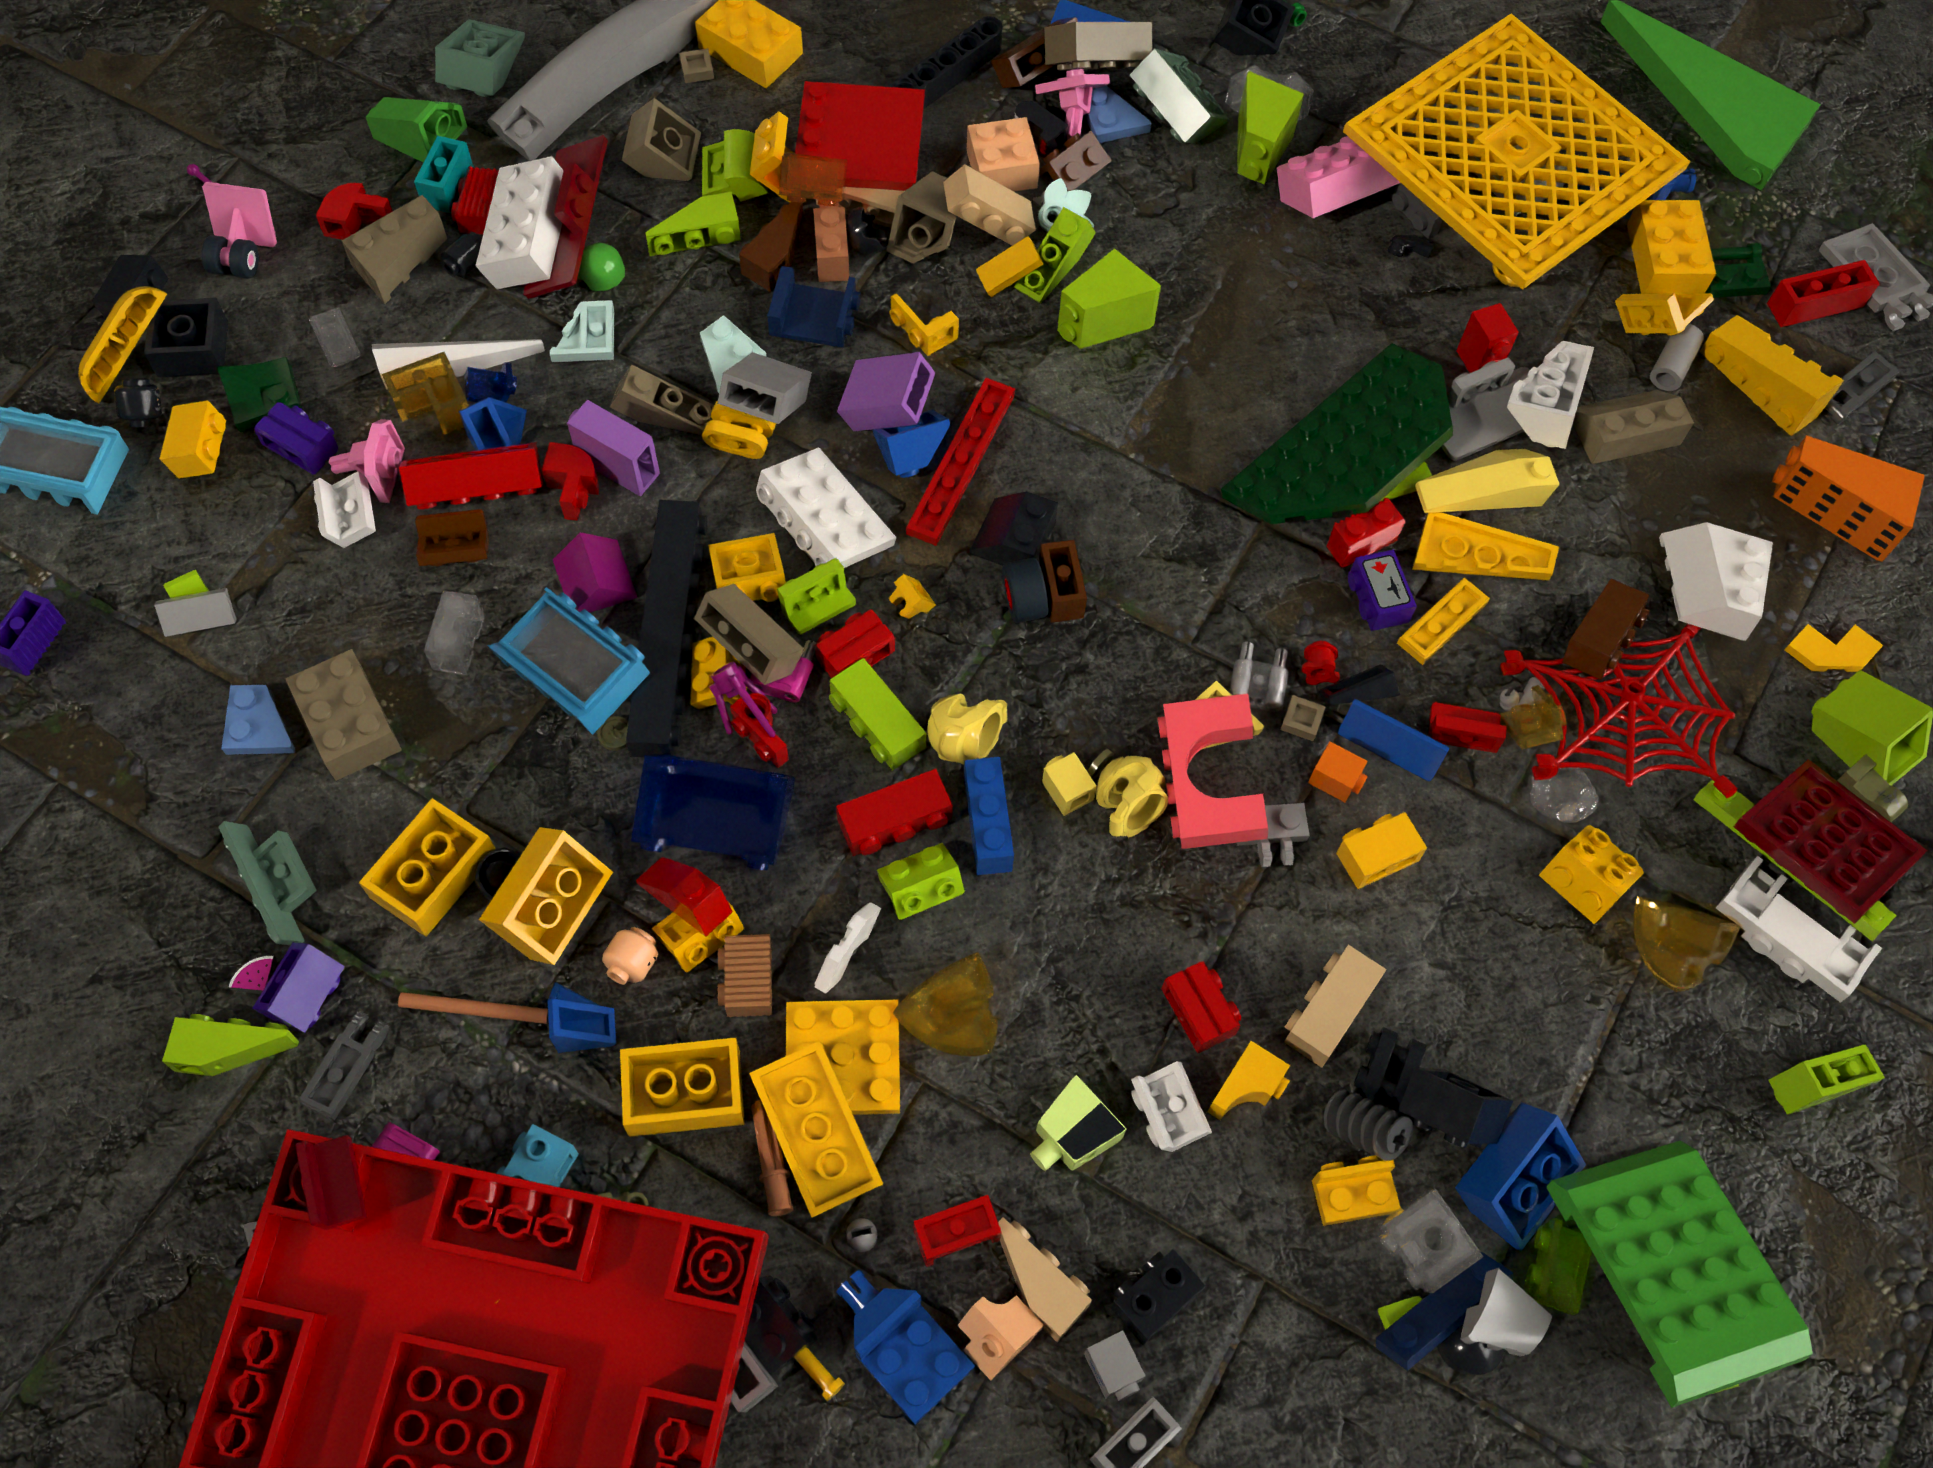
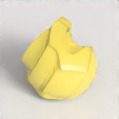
M953 694L940 698L931 707V715L927 726L929 741L933 749L938 753L939 758L964 764L965 760L987 757L999 739L1002 725L1007 722V703L1004 700L986 699L974 706L968 707L965 695Z
M1122 756L1112 760L1102 770L1096 788V799L1098 804L1104 808H1117L1110 815L1109 832L1112 836L1133 837L1147 829L1165 811L1168 805V796L1164 792L1166 780L1158 767L1152 763L1151 758L1142 756H1126L1124 758Z

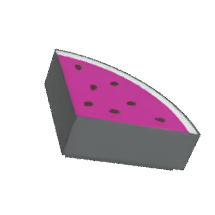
M264 955L249 960L233 974L228 988L235 992L261 994L275 972L278 959L274 955Z

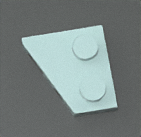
M613 301L580 302L574 311L573 319L567 322L562 330L563 337L557 347L552 346L550 350L551 361L614 360Z

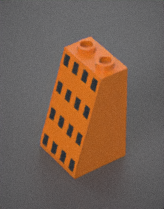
M1806 435L1798 447L1792 446L1787 455L1785 465L1779 464L1772 479V482L1776 483L1773 497L1875 560L1883 562L1913 528L1925 475Z

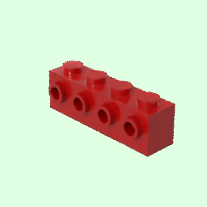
M536 442L403 460L399 465L407 506L416 505L417 509L433 508L437 506V502L450 500L452 505L464 504L471 501L470 497L483 496L484 500H494L504 497L506 492L517 491V495H529L536 493L537 488H541L544 481Z

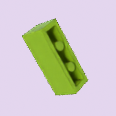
M864 658L830 679L831 694L829 699L839 713L844 711L851 719L849 723L858 737L862 738L864 736L871 744L870 749L880 763L886 762L893 771L926 748V732Z

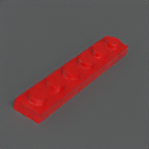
M985 378L906 527V535L937 546L1015 396V388Z

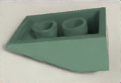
M468 19L435 47V82L445 84L447 88L453 90L467 89L475 91V94L479 96H493L503 87L524 41L525 32Z

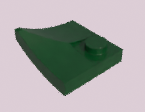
M286 356L251 365L217 367L229 401L235 426L240 433L255 428V425L264 416H268V412L277 402H281L290 408L295 405L302 409L292 366Z

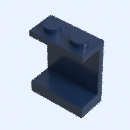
M781 266L767 315L769 336L843 348L846 335L851 336L853 332L854 317H852L853 310L858 311L861 293L856 291L855 278L849 277L846 291L841 292L795 284L794 268Z

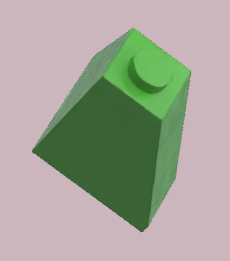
M383 97L366 116L373 139L423 163L437 136L456 140L467 128L462 106L450 102Z

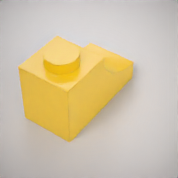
M1250 1041L1212 1102L1208 1113L1221 1120L1230 1109L1239 1104L1259 1102L1266 1106L1271 1096L1279 1100L1290 1082L1289 1079L1284 1077L1290 1065L1253 1041Z

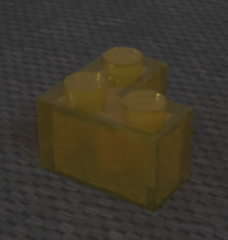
M445 351L382 374L401 421L433 410L443 434L464 427L459 411L469 405Z

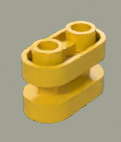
M716 401L711 412L712 420L707 422L702 433L704 442L710 447L751 459L762 458L768 446L767 438L772 436L776 423L717 404L718 401Z

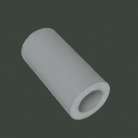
M1688 324L1681 333L1670 335L1650 373V380L1657 388L1665 391H1674L1681 386L1704 341V335L1699 328Z

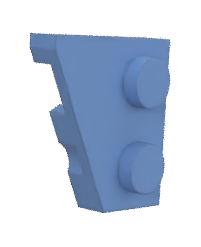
M1108 86L1093 88L1090 114L1084 116L1090 131L1093 132L1099 143L1150 132V120Z
M230 685L221 748L226 755L295 753V747L275 706L272 694L266 685Z

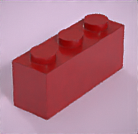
M1861 260L1783 279L1768 300L1767 305L1779 326L1785 327L1862 308L1880 283L1866 260Z
M933 769L837 805L836 812L838 823L852 856H856L861 853L862 855L873 854L881 849L882 845L893 841L898 843L907 841L916 832L924 829L935 830L943 827L948 823V820L952 819L953 805L937 769Z

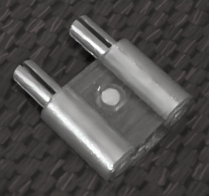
M1243 642L1240 659L1234 662L1229 693L1231 695L1248 693L1250 707L1273 712L1281 711L1283 709L1289 671L1285 668L1287 650L1283 649L1279 666L1281 648L1275 652L1274 664H1268L1252 660L1254 644L1251 642L1248 647L1247 658L1245 659L1248 642Z

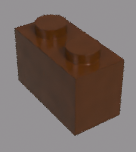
M1068 540L1041 544L1039 565L1047 592L1050 622L1083 619L1087 595L1075 541Z

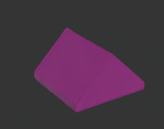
M580 532L553 559L563 593L577 605L575 609L579 612L585 609L591 613L637 598L618 540Z

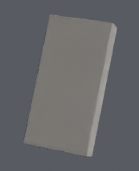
M227 588L159 600L154 604L165 637L235 624L236 616Z

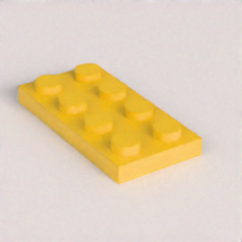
M821 1041L749 1073L812 1218L884 1184Z

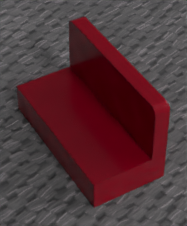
M345 1135L315 1145L306 1141L296 1143L311 1225L328 1230L367 1218L351 1137Z

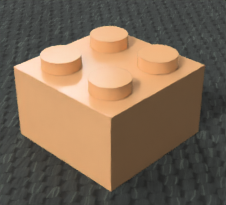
M1027 117L967 125V154L971 168L1014 192L1038 188L1040 163Z

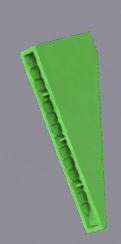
M1609 0L1600 21L1602 25L1735 177L1762 191L1809 126L1821 104L1619 0Z

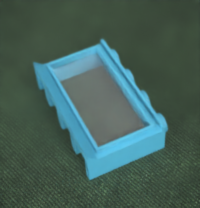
M0 407V493L5 494L10 485L18 486L24 495L32 500H37L42 491L50 492L58 504L66 507L70 505L73 497L82 499L91 513L98 515L129 451L120 433L109 426L97 427L87 425L76 419L68 421L54 418L46 413L33 414L24 412L16 407Z

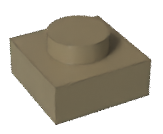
M708 48L679 53L685 83L714 79Z
M1292 695L1280 730L1314 741L1326 706Z

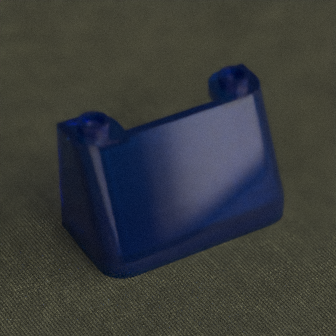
M645 755L631 841L641 843V849L653 852H662L663 846L674 845L739 856L741 859L748 861L747 867L768 870L769 865L777 864L794 790L795 776L673 755Z

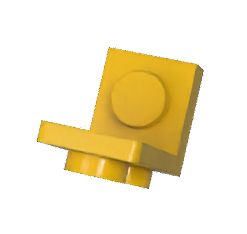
M897 293L891 296V310L889 313L892 321L896 326H901L908 333L912 344L916 348L920 347L927 356L958 339L959 318L952 311L943 316L933 318L929 324L925 325Z

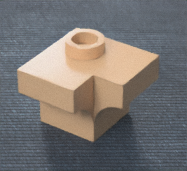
M1017 1295L1005 1304L992 1303L983 1296L971 1307L958 1324V1327L971 1340L963 1351L990 1381L1032 1341L1044 1326Z

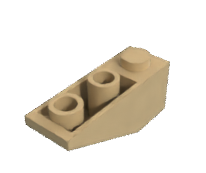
M1002 1217L998 1222L1002 1231L1000 1242L1023 1303L1044 1324L1042 1328L1058 1343L1089 1307L1092 1299L1087 1294L1090 1290L1076 1276L1072 1275L1068 1278L1057 1267L1060 1265V1262L1051 1252L1045 1248L1039 1251L1028 1241L1031 1236L1022 1225L1015 1220L1009 1223Z

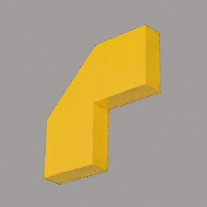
M1807 624L1785 648V651L1811 671L1826 672L1828 669H1844L1846 672H1858L1865 667L1883 645L1856 624L1837 645Z

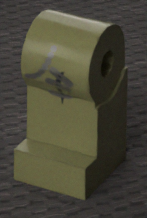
M1866 754L1837 781L1892 823L1908 808V800L1899 789L1889 785L1873 769L1877 764Z

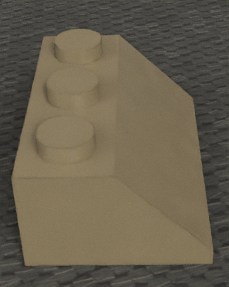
M1659 390L1577 407L1573 426L1591 464L1681 445L1694 424L1680 396Z

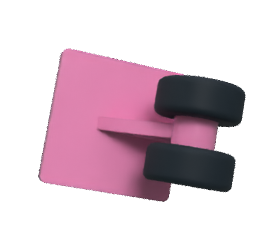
M205 182L202 188L214 235L208 236L203 243L201 251L203 267L206 272L217 275L225 274L230 267L235 277L250 279L255 275L258 268L259 255L256 245L273 248L277 244L266 191L263 189Z

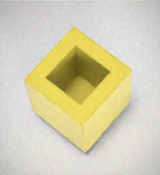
M1075 752L1066 757L1060 755L1053 758L1044 768L1042 783L1063 816L1094 800L1097 785Z

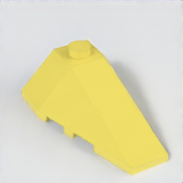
M1527 449L1495 450L1418 481L1415 487L1424 513L1539 507L1543 506L1560 484L1550 457Z

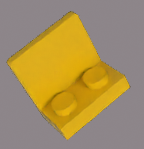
M1711 293L1622 294L1615 300L1626 333H1640L1641 335L1666 333L1667 335H1676L1684 331L1686 326L1696 316L1702 314L1714 298Z

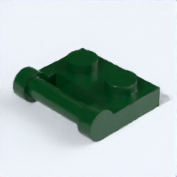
M1748 243L1746 247L1711 249L1713 261L1746 259L1747 263L1714 265L1716 275L1705 293H1711L1713 298L1766 295L1769 292L1771 284L1761 257L1762 246L1760 243Z

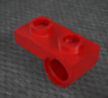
M759 693L749 694L772 727L773 717L769 699ZM742 698L730 706L733 729L742 738L747 736L754 743L753 747L756 753L765 762L770 759L779 768L789 760L787 745L777 734L774 737H770L757 718L749 717L752 711Z

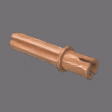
M757 1100L752 1104L751 1109L762 1168L759 1181L764 1183L768 1215L781 1216L793 1211L787 1178L790 1177V1171L785 1169L782 1148L761 1100Z

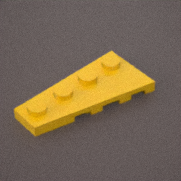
M1442 512L1428 513L1426 516L1412 570L1550 580L1554 571L1559 546Z

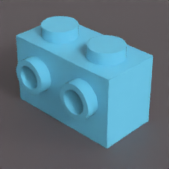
M532 1124L528 1132H522L517 1138L512 1150L514 1155L507 1167L502 1166L496 1174L560 1187L579 1153L569 1142Z

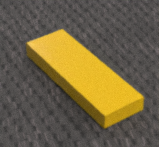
M1464 577L1398 639L1397 644L1423 665L1488 604L1490 598Z

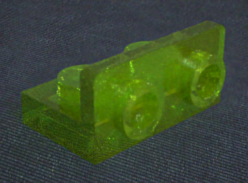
M1554 1217L1544 1226L1540 1225L1537 1230L1534 1248L1539 1250L1536 1263L1532 1262L1529 1266L1525 1285L1530 1287L1528 1295L1537 1303L1574 1316L1579 1312L1592 1250L1582 1233L1563 1227V1220Z

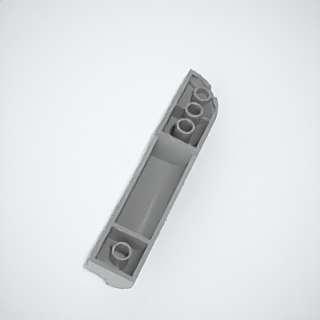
M636 0L588 30L548 62L487 120L489 127L527 160H535L573 122L597 102L651 67L663 61L667 64L697 35L695 21L718 0Z

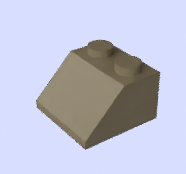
M653 98L631 116L622 161L645 177L689 181L692 179L701 132Z

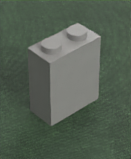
M752 352L723 373L717 404L779 424L806 402L812 372Z

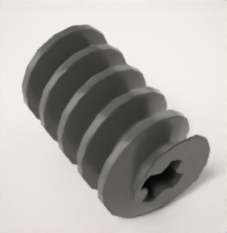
M1340 1089L1334 1093L1325 1107L1324 1126L1328 1133L1339 1137L1347 1143H1352L1354 1146L1364 1149L1384 1161H1391L1399 1157L1411 1140L1413 1134L1412 1119L1407 1116L1400 1117L1396 1111H1388L1385 1106L1381 1104L1375 1105V1102L1368 1098L1363 1099L1357 1093L1349 1094L1347 1089Z

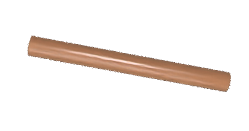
M404 992L400 993L398 1006L402 1008L543 1024L549 1023L548 1009Z

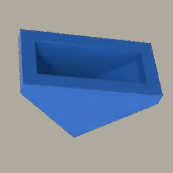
M487 397L459 411L467 436L475 450L521 444L526 409Z
M554 982L548 998L549 1038L557 1052L562 1053L615 1045L614 1008L600 1006Z

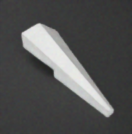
M541 339L372 344V351L386 390L450 371L453 379L545 351Z

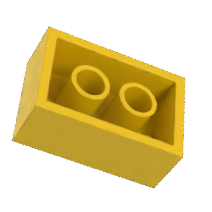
M718 0L695 21L699 49L708 48L709 54L766 89L803 54L801 27L755 0Z
M1644 200L1635 207L1627 223L1641 294H1705L1716 275L1700 201Z
M432 798L359 881V884L370 899L427 937L475 880L477 863L489 851L496 849L487 834Z
M539 827L479 920L530 960L555 965L613 871L564 830Z
M736 1038L620 1049L623 1126L629 1137L745 1125L740 1050Z

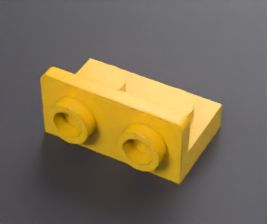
M729 903L733 912L706 937L674 912L651 929L657 939L675 956L681 968L685 972H689L716 952L718 948L725 945V936L738 935L744 930V926L733 906Z
M1374 1155L1359 1159V1165L1344 1167L1343 1162H1333L1321 1166V1171L1312 1179V1184L1323 1226L1398 1213L1401 1207L1391 1171L1395 1168L1394 1160L1384 1161Z

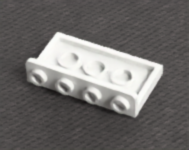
M820 448L761 470L756 488L760 502L770 509L778 523L785 527L795 539L797 546L805 551L815 563V566L837 558L843 565V568L894 546L897 537Z

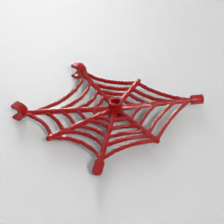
M1687 624L1679 635L1659 640L1632 642L1629 647H1650L1676 641L1669 649L1654 653L1622 654L1621 659L1626 660L1652 659L1660 656L1662 658L1655 665L1618 663L1615 670L1608 668L1602 677L1604 678L1614 672L1616 678L1604 682L1594 681L1598 680V678L1593 676L1583 678L1573 675L1582 673V671L1576 668L1559 671L1546 667L1564 664L1562 663L1563 658L1555 660L1524 659L1522 653L1518 650H1504L1506 662L1500 664L1503 676L1516 675L1525 668L1528 669L1547 690L1559 714L1561 734L1557 755L1554 757L1551 754H1536L1538 766L1531 768L1534 780L1553 778L1557 775L1560 768H1588L1613 775L1624 780L1627 787H1632L1635 779L1649 772L1672 769L1691 771L1710 777L1714 781L1713 785L1726 798L1733 796L1738 788L1725 775L1720 776L1717 773L1715 751L1720 731L1729 719L1735 718V713L1730 711L1705 674L1690 639H1693L1702 628ZM1684 643L1687 645L1691 659L1701 679L1721 709L1712 708L1695 684L1680 651ZM1674 654L1692 691L1703 706L1691 704L1670 675L1666 664ZM1621 669L1650 671L1646 676L1630 677L1625 676ZM1661 669L1681 702L1670 700L1661 689L1656 677ZM1540 673L1552 677L1565 690L1575 706L1579 721L1578 739L1566 749L1567 725L1563 707L1552 687ZM1563 680L1576 683L1590 700L1594 710V725L1586 732H1584L1585 721L1580 703L1571 688ZM1651 681L1661 698L1645 695L1646 686ZM1620 682L1623 689L1616 688L1610 685H1614ZM1587 687L1596 689L1606 703L1609 712L1601 719L1600 709L1595 697ZM1606 693L1620 696L1619 703L1615 707L1612 706L1611 700ZM1645 703L1654 704L1657 706L1654 708V710H1652ZM1663 707L1678 709L1670 717L1667 724L1658 716ZM1639 709L1645 714L1636 717V711ZM1622 710L1628 712V717L1620 712ZM1685 711L1696 712L1686 723L1680 736L1671 729L1676 719ZM1702 714L1709 715L1700 725L1691 748L1685 742L1689 730ZM1616 717L1627 723V730L1608 725L1607 723ZM1715 717H1721L1722 720L1716 726L1710 741L1709 766L1698 755L1699 743L1706 727ZM1641 721H1653L1655 723L1635 727V724ZM1600 729L1616 732L1627 736V744L1594 734ZM1646 730H1662L1669 738H1648L1635 742V733ZM1587 740L1607 743L1626 750V759L1604 751L1582 748L1580 746ZM1653 743L1677 745L1682 750L1657 749L1644 752L1634 758L1635 748ZM1572 753L1590 754L1626 765V771L1623 774L1603 765L1589 762L1563 761ZM1657 755H1672L1691 759L1700 767L1666 763L1648 766L1634 773V764L1645 758Z

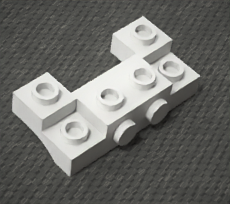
M1756 856L1736 879L1716 909L1745 931L1741 937L1749 942L1751 948L1773 960L1786 975L1798 979L1802 983L1810 979L1841 1003L1858 986L1867 968L1882 948L1875 944L1867 949L1851 937L1856 931L1851 925L1836 937L1780 894L1776 895L1788 878L1781 874L1776 880L1758 868L1763 859Z

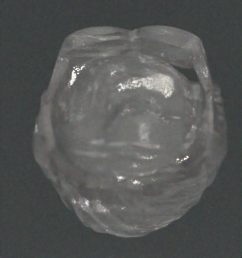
M1560 768L1556 776L1546 780H1534L1532 776L1531 801L1535 809L1542 815L1564 823H1572L1587 818L1597 809L1599 796L1582 768Z

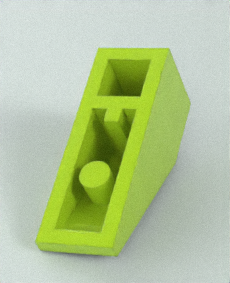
M1865 1044L1803 1061L1768 1081L1774 1090L1776 1100L1783 1106L1788 1115L1885 1079Z

